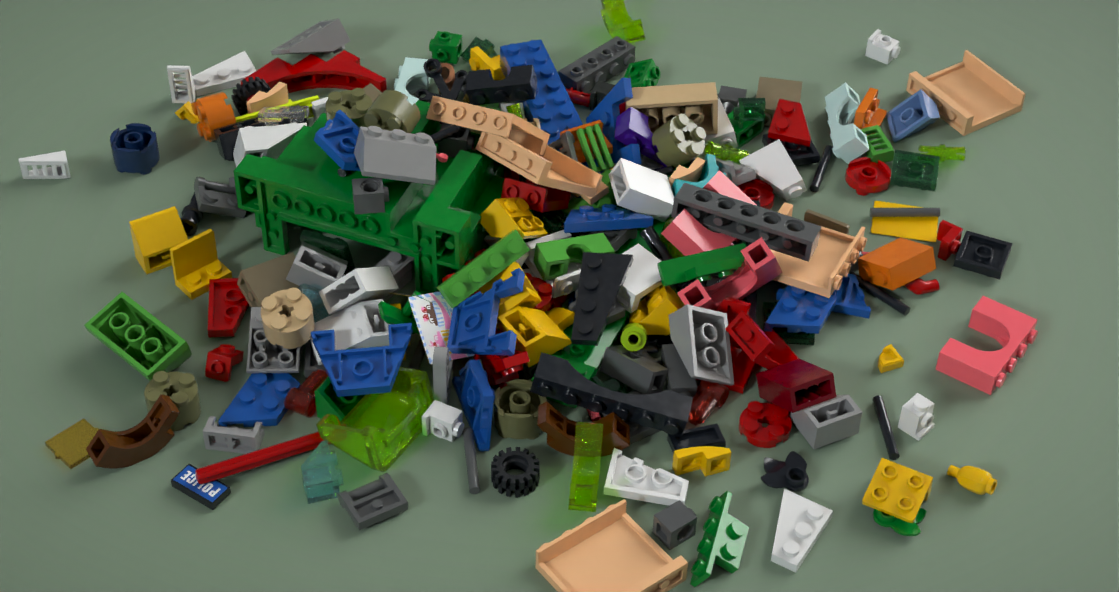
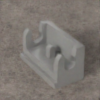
M215 416L208 418L203 429L205 449L242 454L260 449L265 435L264 429H261L262 422H256L253 430L218 426V423H214L216 420Z

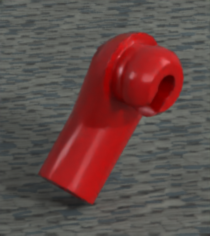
M917 278L904 285L916 295L939 290V283L936 279L924 281L921 278Z

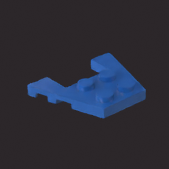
M624 77L618 81L586 118V123L597 120L602 121V133L613 146V153L610 154L613 163H617L620 158L640 165L639 144H630L624 147L622 142L614 139L616 118L620 115L619 105L633 98L631 79Z
M520 268L512 271L513 276L505 281L500 278L494 282L492 288L485 293L479 291L453 308L447 343L451 353L514 355L517 335L512 330L496 335L495 331L500 299L523 292L525 273Z
M412 323L388 325L389 346L336 350L334 330L311 331L312 342L337 396L391 392L413 333Z

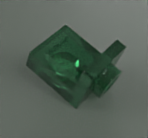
M477 36L460 55L463 60L469 63L471 58L470 49L478 46L488 56H498L493 50L495 46L489 40L485 39L483 41Z
M738 98V106L733 108V120H737L738 129H743L744 121H764L765 98Z

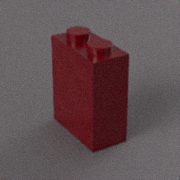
M796 359L756 373L760 398L792 413L837 397L834 374L802 359Z

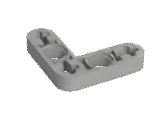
M435 346L433 353L434 400L447 405L449 404L455 368V360L449 361L448 347Z

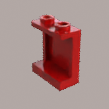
M505 178L501 198L519 197L527 202L529 209L548 212L567 209L571 192L539 185L527 178L526 182Z
M741 311L725 328L749 358L766 369L799 359L775 330L764 333L744 311Z

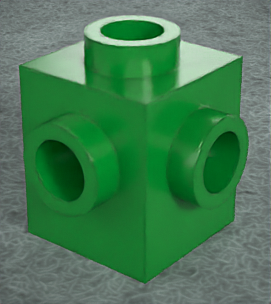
M437 31L434 39H431L429 44L432 58L442 63L457 64L462 54V35Z

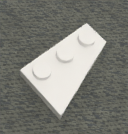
M243 51L192 76L196 95L201 96L236 87L237 83L241 85V80L256 71L247 53Z
M614 448L604 485V494L668 506L680 500L685 505L689 481L661 468L656 470L644 465L643 460L636 457L630 459L622 455L621 450Z
M784 489L771 561L796 573L831 520L833 511Z

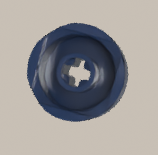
M141 123L127 124L126 128L121 131L119 128L116 129L110 136L113 160L118 172L146 175L158 163L160 155L155 131H151L150 126Z

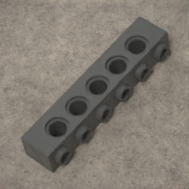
M684 183L674 197L671 217L676 218L685 208L707 229L750 243L762 237L769 249L808 262L818 246L822 227L688 183Z

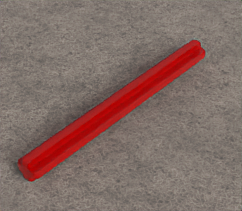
M340 424L195 470L196 480L202 485L336 443L348 438V430L344 424Z

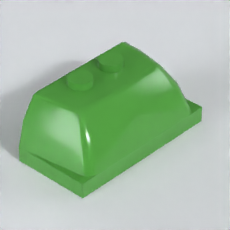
M123 292L117 295L84 325L88 332L149 381L153 379V375L158 371L172 372L192 355L189 345L183 338Z

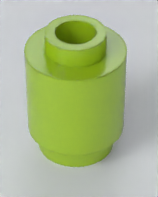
M630 323L625 326L621 335V343L624 348L629 351H638L644 347L647 340V331L644 326L639 323ZM633 334L638 337V341H631L629 339V336Z

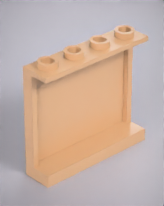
M968 50L964 51L962 62L929 76L923 77L917 71L910 73L906 91L911 95L922 89L937 104L940 118L963 136L1022 111L1025 98L1023 91Z
M432 96L426 116L430 120L469 128L472 133L481 135L482 132L507 137L543 157L550 134L515 114Z
M482 132L476 146V150L532 182L551 188L595 197L603 175L548 145L543 157L507 137Z
M784 202L778 213L792 217L793 205ZM821 227L818 246L809 262L771 250L783 272L772 280L830 298L834 290H839L843 276H848L851 263H856L859 251H863L867 242V238L864 237L865 227H861L856 237Z
M623 499L616 504L609 505L596 516L587 518L582 524L572 530L565 531L555 540L541 545L536 550L535 568L557 592H668L686 580L688 562L681 555L673 560L626 513L627 501Z

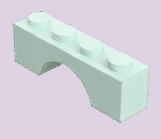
M405 57L403 66H399V78L395 79L394 90L408 96L407 101L411 105L419 100V98L412 96V94L416 93L419 89L428 90L431 78L426 75L423 67L428 59Z
M845 82L825 96V110L828 113L829 120L827 122L831 131L832 151L838 159L842 158L849 164L852 160L867 152L869 146L867 136L854 123H851L860 105L859 95Z

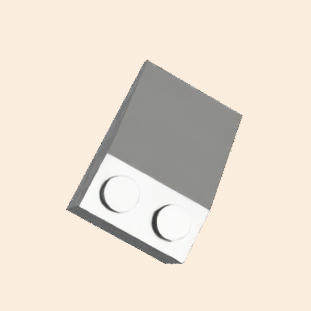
M339 18L323 20L273 49L271 53L272 55L338 53L345 49L344 45L350 42V39Z
M689 304L669 315L670 337L690 377L729 386L734 385L729 333L725 330L728 326L727 313Z

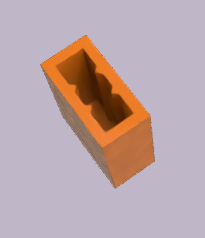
M901 237L857 258L861 278L890 290H895L936 269L933 247Z

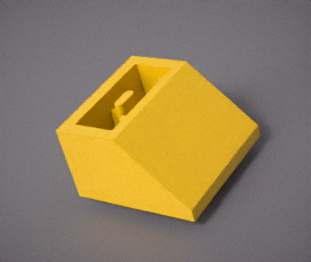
M519 197L495 199L480 214L482 216L480 223L491 237L503 238L512 230H517L522 239L544 237L548 234L543 228L544 224L530 212L527 202Z
M175 206L129 222L135 257L146 275L172 266L170 249L188 240Z
M661 285L648 293L642 301H639L638 309L629 316V324H641L646 329L647 335H670L669 315L685 305L671 287Z
M518 305L498 317L500 333L512 330L517 335L515 349L520 352L527 351L530 362L526 363L528 367L539 362L541 352L552 355L571 344L568 336L542 310Z

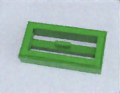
M595 124L592 127L588 126L585 129H578L576 134L588 167L597 173L606 169H612L614 164L599 124ZM584 134H587L589 138L593 154L596 157L599 167H596L594 159L592 157L590 148L588 146Z

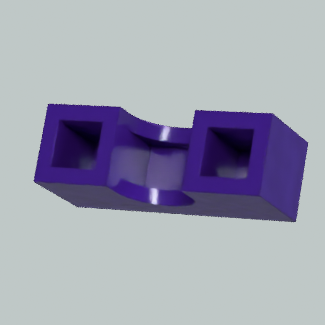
M633 107L628 108L617 116L614 139L625 145L639 144L641 154L666 167L667 165L656 154L659 152L657 146L653 147V133L648 126L649 117Z

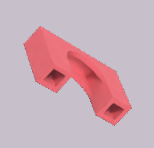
M720 170L703 187V189L756 205ZM685 208L661 233L684 256L733 246V241L738 243L741 240L708 230Z
M761 237L741 250L744 261L733 275L707 287L702 286L697 279L677 292L684 305L689 304L715 311L726 297L742 300L783 272L776 257Z
M982 296L972 309L968 327L994 338L1003 348L996 351H982L950 338L939 352L935 370L991 395L996 387H1002L1006 379V373H1012L1016 366L1017 358L1022 359L1027 350V344H1033L1038 334V331L1035 330L1037 319Z

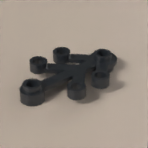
M434 58L428 59L424 63V71L428 77L434 79L441 95L428 92L426 89H419L416 92V98H419L420 101L431 102L432 96L456 101L462 86L467 84V72L464 70L456 72L454 84L451 91H449L441 75L442 67L439 60ZM465 88L462 102L470 104Z

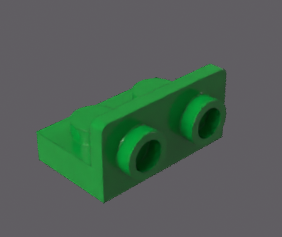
M651 58L630 63L624 78L631 79L632 88L656 86L661 74L659 67L655 65Z

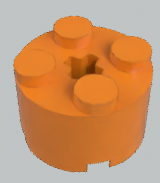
M224 92L198 98L196 102L191 103L193 113L199 119L197 124L198 133L201 137L204 136L206 141L212 142L216 140L214 129L236 123L231 104L226 105L224 99L228 98Z

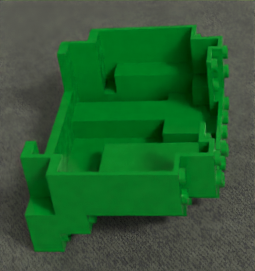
M418 100L415 104L420 111V120L411 134L421 132L430 136L439 132L442 124L439 121L426 118L430 103ZM322 113L312 127L303 125L277 159L262 156L261 158L247 154L233 171L238 208L255 213L256 227L262 229L264 250L286 255L290 250L287 222L414 257L416 291L422 294L440 292L437 287L443 283L442 278L462 269L467 261L475 258L474 253L490 247L484 240L489 233L480 223L482 217L480 214L495 199L501 198L505 179L504 165L476 150L481 135L471 132V136L475 137L473 150H469V152L460 150L455 158L448 157L445 163L438 161L436 158V179L434 185L382 178L383 187H388L389 202H384L385 212L355 214L352 179L374 177L362 176L361 171L352 170L345 177L338 175L337 170L340 167L314 141L316 132L323 128L327 122L326 113ZM436 143V153L439 154L438 143Z

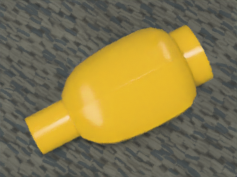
M950 465L947 475L957 478L960 486L978 495L986 493L992 495L996 489L997 480L993 479L988 471L974 466L958 468Z

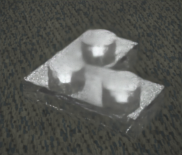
M309 106L263 107L258 112V122H264L265 126H276L284 118H290V122H302L304 118L309 116Z

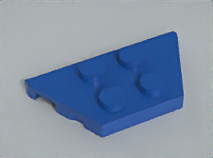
M338 110L333 120L329 119L325 126L316 132L314 141L342 170L360 171L354 155L360 128L342 110Z
M604 204L602 208L585 205L570 211L564 222V233L645 228L653 225V217L619 208L613 204Z
M848 274L847 277L843 276L839 290H834L832 293L836 297V303L832 311L869 319L871 308L866 306L864 301L865 295L859 287L856 275ZM780 288L777 291L776 300H780L786 288L784 290Z
M788 285L767 319L764 330L772 332L773 327H786L787 332L819 334L835 306L836 297L831 295L830 298Z
M469 360L465 367L459 371L461 376L453 377L452 382L469 427L473 429L474 440L478 450L489 451L495 392L489 385L487 372L483 370L480 360Z
M252 373L220 417L218 424L219 426L228 427V424L243 423L245 428L254 427L256 422H262L263 426H277L300 393L301 385L289 373Z

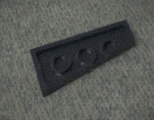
M583 252L571 337L572 344L598 346L608 322L610 311L616 303L618 292L624 284L629 267L632 265L633 255Z

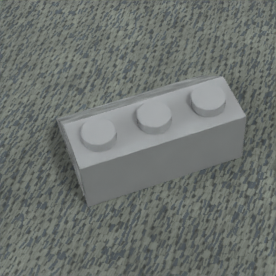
M377 126L360 127L354 155L362 176L430 185L435 184L436 146L431 136L421 132L416 134L406 133L399 129L392 131L382 130Z

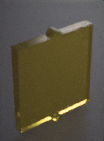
M83 418L47 440L45 445L55 454L56 459H60L72 469L90 458L86 448L99 428H94Z

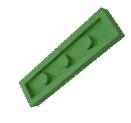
M512 230L437 288L450 307L454 308L530 249L518 231Z

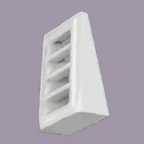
M167 65L172 103L195 102L196 91L190 66Z
M65 151L19 158L23 179L71 178ZM32 165L33 170L28 171L27 166ZM37 165H42V168L37 169Z

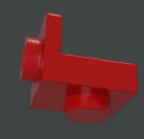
M945 220L939 223L936 237L937 240L941 241L938 258L946 261L952 254L955 255L961 245L960 240L963 228Z
M221 344L219 347L209 351L207 354L205 376L224 382L229 381L232 366L243 361L244 351L236 350L235 346L229 344Z

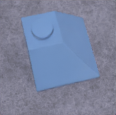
M922 89L887 112L886 115L892 141L895 143L924 129L940 118L937 104Z

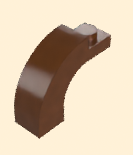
M161 394L147 416L139 424L124 431L99 429L87 446L86 451L96 467L117 469L132 466L152 457L169 443L175 435L170 427L180 414V411L170 396Z
M547 401L538 406L537 426L547 433V445L561 453L575 457H603L613 454L614 448L623 450L630 446V426L614 412L597 421L576 422L566 418Z

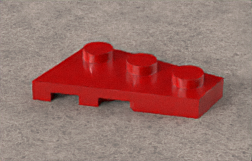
M238 278L209 279V338L234 336L247 311L249 303L237 285Z

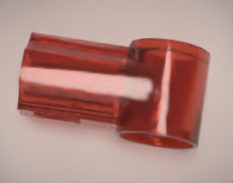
M321 369L313 371L299 388L293 387L290 389L285 398V408L311 418L316 412L315 390L328 377L327 373Z
M702 380L697 388L696 395L692 399L688 422L695 426L703 424L715 408L720 409L725 404L729 395V388L719 383Z

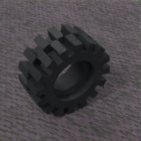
M248 77L249 81L246 82L243 79L241 80L243 84L237 83V89H233L234 95H231L232 102L241 116L248 114L246 101L250 96L256 94L259 90L265 93L271 90L264 79L255 77L254 80L253 77Z
M511 447L506 448V453L501 450L499 451V456L495 455L491 462V482H493L495 489L498 488L500 494L506 491L507 497H511V493H515V498L520 497V493L526 496L529 495V490L533 492L535 486L539 484L538 458L536 459V455L533 452L529 455L528 449L525 448L521 452L520 447H516V451H512ZM511 469H519L525 473L511 475L506 472Z

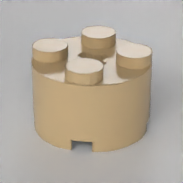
M292 287L280 290L262 300L261 318L264 334L271 344L283 346L285 349H294L309 341L311 331L315 329L313 308L309 298L301 293L298 288Z

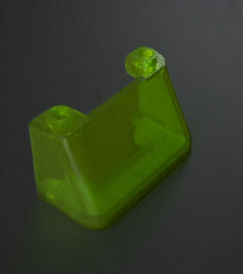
M400 367L391 392L366 394L341 421H339L336 415L326 414L316 424L320 437L369 468L380 472L387 471L422 432V416L434 402L427 372Z

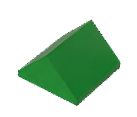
M327 377L315 390L317 417L335 425L344 424L347 430H350L379 395L365 394L338 397L329 377Z

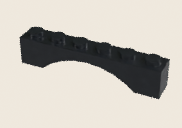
M542 352L530 392L542 397L553 398L566 404H573L607 415L614 412L622 420L677 436H682L688 422L693 399L691 396L670 390L645 395L615 392L585 378L566 359Z

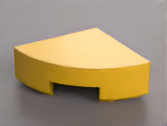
M189 101L175 112L182 120L187 119L192 124L199 122L198 116L194 115Z
M890 344L884 347L878 359L879 371L884 373L903 367L904 360L893 345Z

